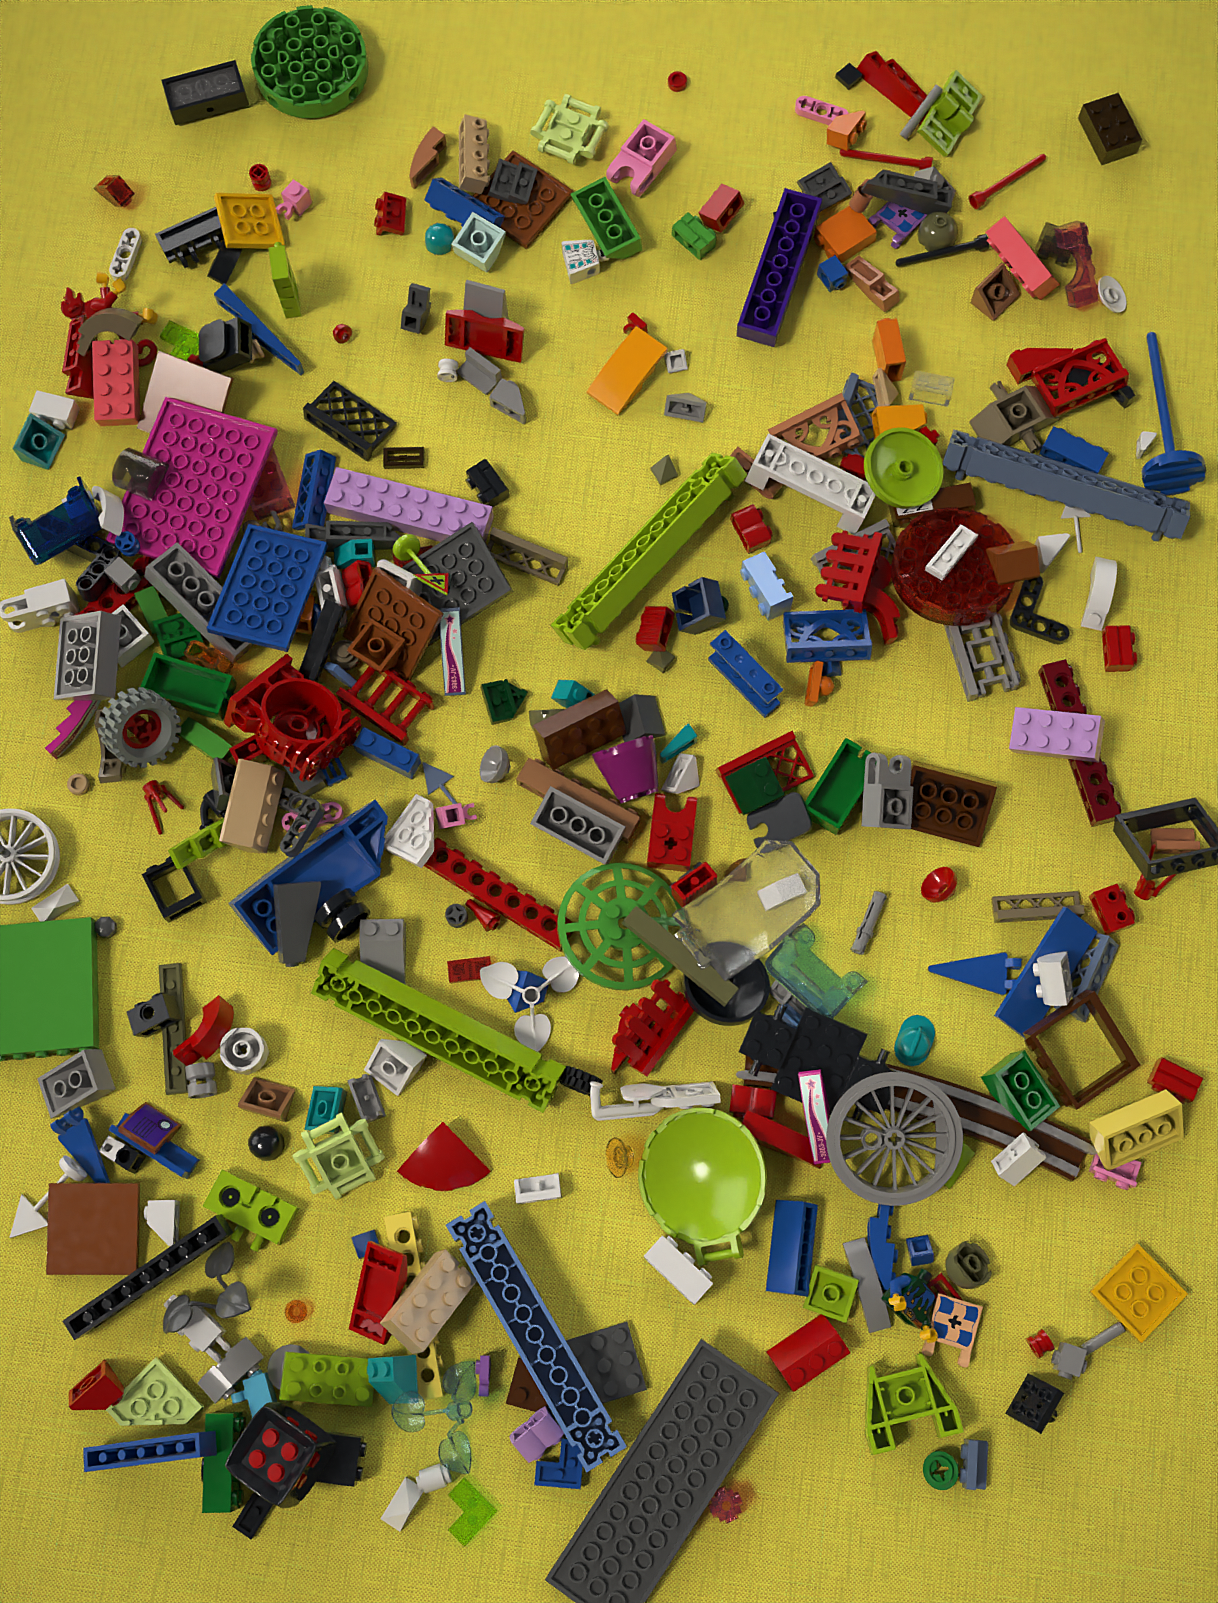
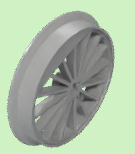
M886 1072L859 1081L843 1094L829 1118L826 1145L835 1173L852 1192L877 1204L900 1206L912 1204L931 1196L950 1179L961 1157L963 1131L955 1106L939 1087L914 1074ZM890 1086L891 1124H889L877 1098L875 1089ZM894 1086L908 1087L907 1095L895 1123ZM915 1089L925 1094L927 1097L901 1123L913 1090ZM869 1092L872 1093L886 1126L858 1101L862 1096ZM933 1100L934 1115L907 1126ZM855 1103L881 1128L846 1116V1114ZM845 1120L864 1127V1129L861 1131V1134L840 1135L843 1121ZM935 1121L936 1132H910ZM874 1133L877 1135V1139L871 1143L866 1142V1135ZM892 1133L897 1134V1137H895V1141H891L890 1137H892ZM936 1137V1149L908 1138ZM840 1140H861L863 1146L842 1154ZM905 1143L934 1153V1169L927 1165ZM901 1147L930 1173L923 1179L916 1181ZM885 1149L873 1182L870 1183L862 1179L859 1175ZM890 1149H892L893 1186H878L877 1183ZM896 1149H898L913 1182L910 1185L897 1187ZM875 1150L856 1171H853L845 1161L864 1151Z

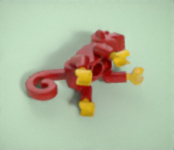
M97 272L96 283L102 284L100 288L101 298L95 297L85 303L80 292L77 293L76 297L75 292L71 288L66 287L65 297H63L65 301H61V312L65 317L74 320L83 316L90 318L100 310L113 308L112 304L117 300V295L126 290L125 283L120 278L114 281L112 285L115 290L112 292L110 287H108V275ZM143 308V314H139L138 311L133 312L143 318L141 325L143 323L156 324L158 314L154 313L153 309ZM118 335L120 340H124V339H125V338L121 337L120 335ZM143 339L137 344L138 354H142L145 347H149L150 352L145 358L139 359V367L152 363L158 352L157 346L152 340Z

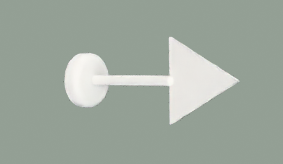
M65 1155L59 1160V1166L65 1174L56 1183H64L69 1177L75 1181H83L87 1177L86 1171L74 1159ZM48 1192L35 1206L21 1194L10 1238L48 1226V1221L38 1211L47 1202Z

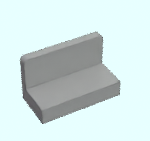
M469 347L465 352L466 361L457 370V374L483 394L488 395L501 380V369Z

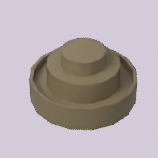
M340 640L331 647L329 652L330 660L345 671L351 670L357 666L360 660L347 652L352 641Z

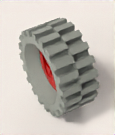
M138 687L137 691L134 688L127 689L128 694L121 691L117 693L119 696L117 700L111 698L108 701L112 704L110 708L104 706L102 710L105 718H99V723L103 726L98 728L99 734L103 736L100 739L106 748L126 765L128 763L131 767H137L138 764L141 768H146L148 762L154 766L158 764L156 759L160 758L163 761L167 758L165 753L167 751L172 753L175 749L171 745L173 742L178 743L179 741L176 733H181V727L177 724L181 722L180 717L176 714V709L169 702L150 689L147 691L143 687ZM141 714H147V715H148V722H147L143 717H141V716H139V715H141ZM127 729H128L132 734H134L135 737H128V736H127Z

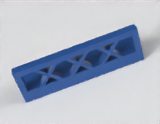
M321 449L305 454L292 528L295 530L305 528V524L324 527L327 512L324 501L333 478L336 457Z
M127 1113L124 1114L117 1126L112 1124L108 1129L180 1177L188 1179L200 1161L171 1141L165 1142L154 1155L118 1132V1127L129 1116Z

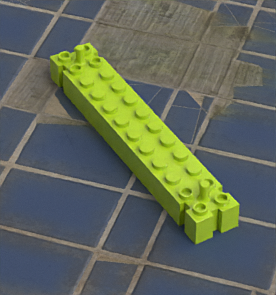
M711 453L702 462L703 466L699 470L696 469L571 602L567 607V612L560 614L550 626L563 642L570 645L574 644L583 650L600 643V639L596 634L606 631L608 625L649 584V581L662 570V567L676 555L681 546L689 541L694 532L702 527L707 518L716 512V509L722 502L726 500L731 501L734 498L730 490L739 487L747 476L735 457L726 455L723 458L721 454Z
M335 948L323 958L318 970L320 976L315 980L311 994L324 1001H327L329 998L334 1000V1006L519 1101L521 1098L528 1100V1106L544 1113L552 1101L558 1087L557 1084L561 1080L566 1066L552 1059L549 1061L541 1059L542 1054L358 960L355 962L349 961V955Z

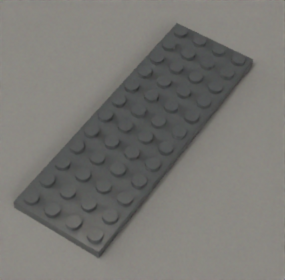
M701 1338L548 1573L545 1581L575 1603H645L779 1392Z

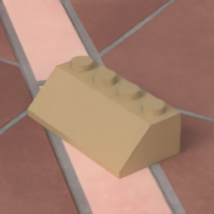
M238 759L219 838L220 842L248 853L267 854L286 772L270 765Z

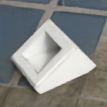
M684 349L669 351L664 355L668 373L688 369Z
M1143 431L1140 434L1136 445V459L1141 458L1155 439L1157 433Z

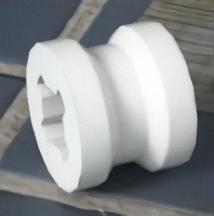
M441 359L438 363L440 368L437 374L438 379L443 382L456 381L458 362L453 359Z

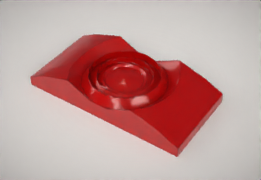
M473 310L446 311L445 346L466 351L470 347L479 354L521 363L524 328L504 317H484Z
M368 1241L349 1330L382 1345L388 1343L392 1334L380 1322L399 1299L407 1281V1255L373 1241Z

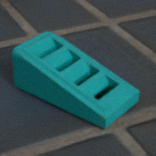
M689 723L683 727L660 753L661 763L664 764L697 742V734Z

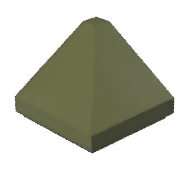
M669 455L663 457L650 468L660 485L678 476Z
M667 650L665 652L654 651L646 662L664 673L675 656Z

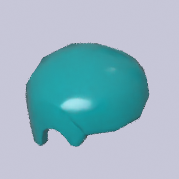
M442 223L431 225L425 233V246L427 250L437 255H443L451 251V244L454 241L452 228Z

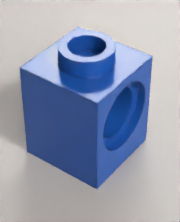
M834 255L818 265L817 276L828 291L832 292L845 286L848 272Z

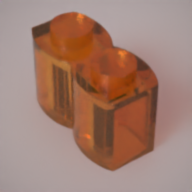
M190 641L184 652V655L195 665L229 674L234 666V663L220 650L212 647L208 648L200 641Z

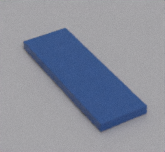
M1063 907L994 1016L1026 1040L1023 1032L1041 1021L1051 1007L1043 1003V998L1037 997L1036 985L1041 983L1040 977L1034 976L1033 964L1037 963V959L1041 956L1067 952L1071 975L1097 934V931L1070 909Z

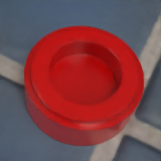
M676 71L669 75L668 87L672 91L680 92L686 88L687 77L684 73Z

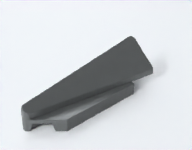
M882 170L874 178L869 179L862 187V193L927 215L939 211L947 213L952 208V190L937 189L936 181Z

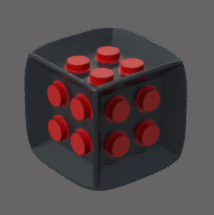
M269 1402L251 1419L231 1450L225 1467L236 1479L266 1501L280 1508H291L297 1506L312 1489L331 1459L337 1442L321 1427L295 1409L281 1402Z

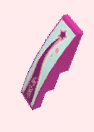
M75 700L66 708L71 715L56 727L60 735L45 747L55 759L69 748L85 729L101 701Z
M821 1069L799 1072L801 1097L814 1164L830 1163L826 1145L830 1108Z

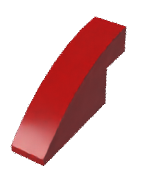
M746 1111L742 1124L752 1133L759 1145L820 1169L821 1164H814L808 1137L754 1112Z

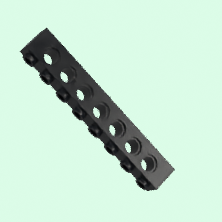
M222 1214L214 1216L64 1319L63 1323L72 1338L77 1340L94 1330L233 1234L232 1229Z

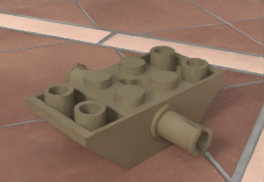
M997 381V384L996 382L993 383L989 389L997 400L990 403L969 421L976 435L1006 446L1023 440L1030 453L1033 454L1035 451H1039L1042 448V444H1040L1034 433L1059 421L1060 418L1058 416L1053 417L1036 386H1024L1008 394L1001 381Z

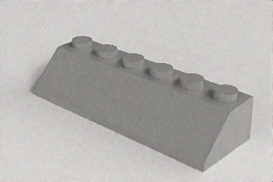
M178 542L146 566L144 577L231 664H234L254 645L208 633L206 628L223 587Z

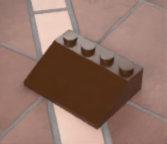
M913 760L910 786L913 787L911 829L979 847L996 793V782Z

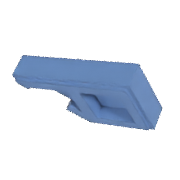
M327 662L323 667L337 680L350 688L357 682L356 679L337 664Z

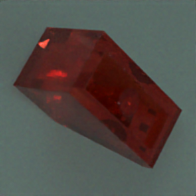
M106 175L94 187L96 192L115 207H126L131 203V197L135 194L120 175Z

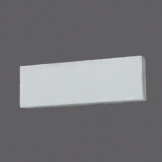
M960 524L926 565L925 571L943 581L977 540L978 534Z

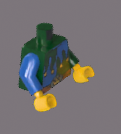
M921 1269L917 1276L902 1273L899 1277L890 1281V1288L881 1299L905 1324L923 1330L919 1334L922 1340H926L928 1344L936 1342L938 1334L934 1328H931L930 1310L935 1294L927 1287L933 1276L925 1269Z

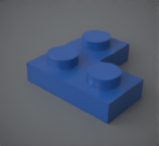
M562 1438L559 1462L536 1461L534 1485L581 1489L583 1465L577 1457V1454L581 1452L579 1446L576 1444L572 1447L567 1438Z

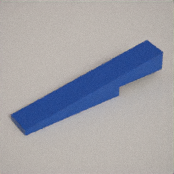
M224 283L214 293L218 305L234 317L238 316L252 324V339H256L259 345L299 375H302L304 370L301 362Z

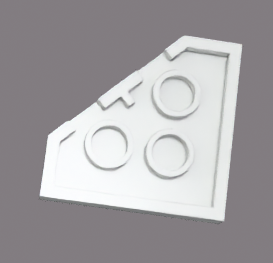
M416 794L384 837V850L422 869L434 852L433 803Z

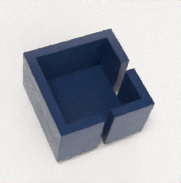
M701 577L689 583L688 586H684L672 593L675 610L692 614H676L679 631L696 635L726 620L718 581Z

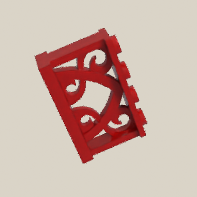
M1103 338L1095 340L1083 348H1077L1063 357L1059 356L1045 365L1037 366L1032 371L1031 381L1037 387L1055 418L1127 386L1129 373L1119 362L1107 339ZM1103 354L1106 357V361L1099 365L1100 357L1096 360L1093 357ZM1109 364L1111 365L1115 373H1112L1108 369H1106ZM1073 368L1092 372L1088 378V385L1084 387L1077 383H1066V379ZM1098 374L1096 379L1098 378L1099 380L1094 382L1093 378ZM1054 376L1055 378L1049 379V382L1052 384L1058 383V385L1049 386L1045 384L1043 380L1048 377ZM1070 388L1076 389L1075 391L1069 392ZM1050 391H1057L1058 398L1054 399Z

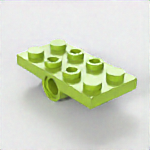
M957 70L949 76L942 88V93L932 105L917 131L943 157L949 155L960 134L972 124L974 120L972 114L983 97Z
M285 1352L279 1400L372 1407L374 1387L369 1383V1376L367 1374L368 1358Z

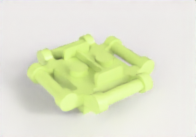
M565 94L560 106L552 100H546L544 110L536 125L532 127L530 134L541 140L538 145L539 152L550 153L574 165L577 158L580 159L581 156L593 158L595 148L603 133L607 131L609 124L604 120H597L601 113V107L597 105L591 106L573 99L571 95ZM572 106L574 108L580 109L582 111L590 113L591 116L588 117L578 112L572 111L568 109V107ZM552 112L554 114L549 122V128L545 132L542 129ZM594 130H596L595 133H594V135H593V137H592V139H591V141H590V143H589V145L586 146L587 143L589 142V140H590V138H591V136H592Z
M341 1112L336 1115V1118L309 1132L306 1130L301 1133L307 1148L297 1151L292 1157L303 1170L310 1183L309 1188L312 1194L320 1193L328 1188L335 1200H338L350 1190L368 1181L371 1183L377 1180L371 1166L382 1161L385 1155L382 1150L378 1149L370 1134L366 1119H360L349 1127ZM339 1126L341 1127L342 1131L314 1144L313 1139ZM359 1132L371 1153L367 1158H365L354 1137ZM312 1157L323 1178L322 1181H318L307 1160L308 1158Z

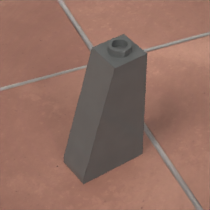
M320 881L273 885L278 959L286 967L299 966L298 962H305L321 888Z

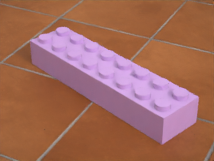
M339 467L335 469L324 501L325 508L329 514L360 522H388L395 531L442 542L473 522L486 543L494 518L492 506Z

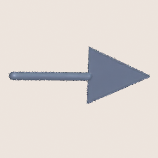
M423 762L428 795L440 787L452 804H458L443 785L454 776Z

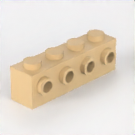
M466 114L459 125V189L482 194L490 181V176L487 175L490 161L487 159L489 144H487L489 129H487V120Z

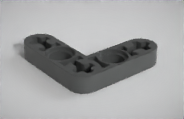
M283 787L278 806L298 816L282 839L280 849L288 857H295L301 852L323 817L325 809L317 800ZM303 800L302 805L295 808L296 803ZM306 824L305 830L299 833V828Z

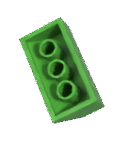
M606 177L571 193L573 201L606 258L626 259L642 251L641 238Z

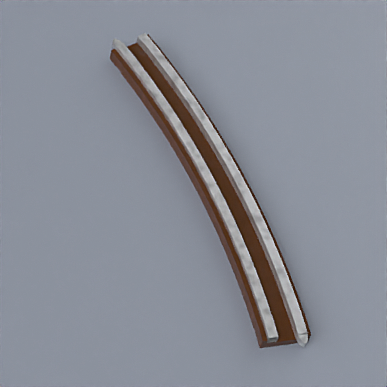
M746 1056L745 1070L738 1071L736 1077L744 1080L743 1086L770 1088L778 1069L769 1065H762L758 1076H753V1074L751 1075L748 1072L754 1061ZM886 1064L892 1070L920 1076L939 1087L955 1106L964 1136L1004 1150L1024 1132L1039 1145L1038 1149L1045 1153L1047 1157L1038 1166L1069 1182H1073L1077 1176L1085 1153L1089 1155L1097 1154L1095 1148L1091 1145V1140L1047 1119L1042 1121L1033 1130L1028 1131L992 1096L930 1075ZM896 1086L894 1089V1113L896 1114L900 1113L909 1089L908 1087ZM914 1089L904 1116L908 1117L927 1096ZM890 1100L885 1109V1111L890 1112ZM933 1100L913 1119L921 1121L934 1115ZM932 1121L929 1124L935 1125V1121Z

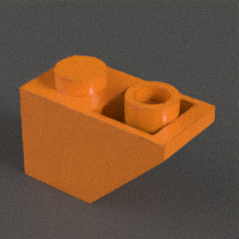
M862 110L836 116L827 128V144L848 151L851 145L856 143L860 133L866 129V111Z

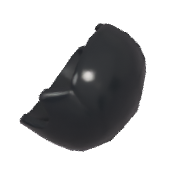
M259 1126L251 1133L248 1139L249 1150L262 1161L275 1160L282 1154L285 1147L284 1137L273 1127Z

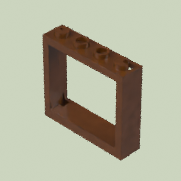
M1084 990L1071 999L1067 1005L1061 1006L1023 1032L1026 1038L1024 1040L1029 1050L1034 1051L1038 1057L1036 1062L1041 1069L1046 1070L1048 1073V1081L1053 1088L1058 1089L1061 1094L1059 1096L1061 1102L1066 1107L1076 1110L1141 1066L1098 995L1092 990ZM1085 1003L1121 1063L1073 1096L1036 1036Z

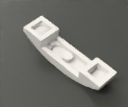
M93 486V497L101 502L103 510L98 517L100 526L120 536L124 520V508L121 499L99 486Z

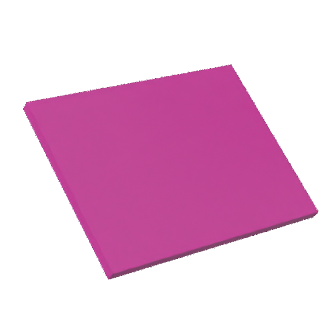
M165 397L122 500L124 508L122 532H131L140 543V550L137 554L157 559L178 542L211 576L220 578L278 430ZM109 532L106 542L115 545L117 535Z

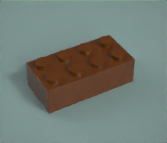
M607 689L533 725L541 756L552 770L627 734L619 702Z

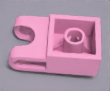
M643 119L621 147L620 153L609 165L606 172L607 179L617 183L623 177H633L630 183L631 192L633 195L640 197L677 151L675 137Z

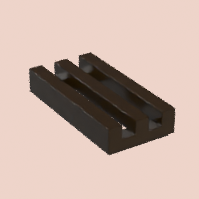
M424 447L383 448L384 469L424 468ZM388 454H419V456H388Z

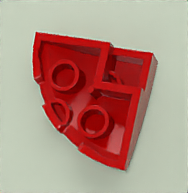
M444 1122L418 1146L397 1170L400 1175L419 1187L423 1186L433 1189L434 1191H453V1189L464 1186L468 1187L477 1183L491 1172Z

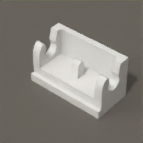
M1023 1132L991 1162L999 1177L1016 1186L1047 1157L1045 1153L1038 1149L1039 1145Z
M559 1173L514 1179L516 1203L518 1205L562 1198Z

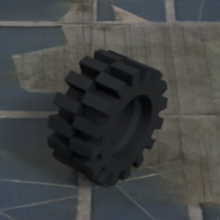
M566 1066L559 1083L576 1092L590 1096V1082L602 1084L603 1080L583 1070Z

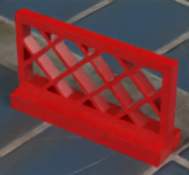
M793 730L717 767L715 770L718 777L721 778L738 814L742 812L725 777L763 757L768 758L772 756L779 759L776 770H772L775 776L779 774L788 777L786 786L782 788L783 792L814 777L795 740L796 736ZM793 746L796 752L794 760L783 757L785 749ZM782 760L793 764L790 775L778 771ZM795 766L804 767L807 776L803 778L792 776ZM791 779L797 780L790 784Z

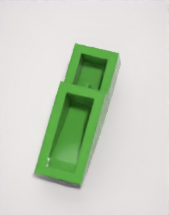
M190 717L180 726L181 733H176L212 760L218 757L227 762L232 756L229 748L233 746Z

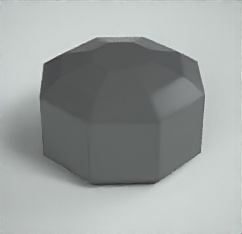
M100 917L95 922V932L102 938H111L117 932V923L110 917Z

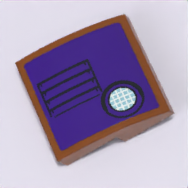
M145 1102L127 1117L118 1127V1132L155 1155L165 1142L168 1143L182 1125Z

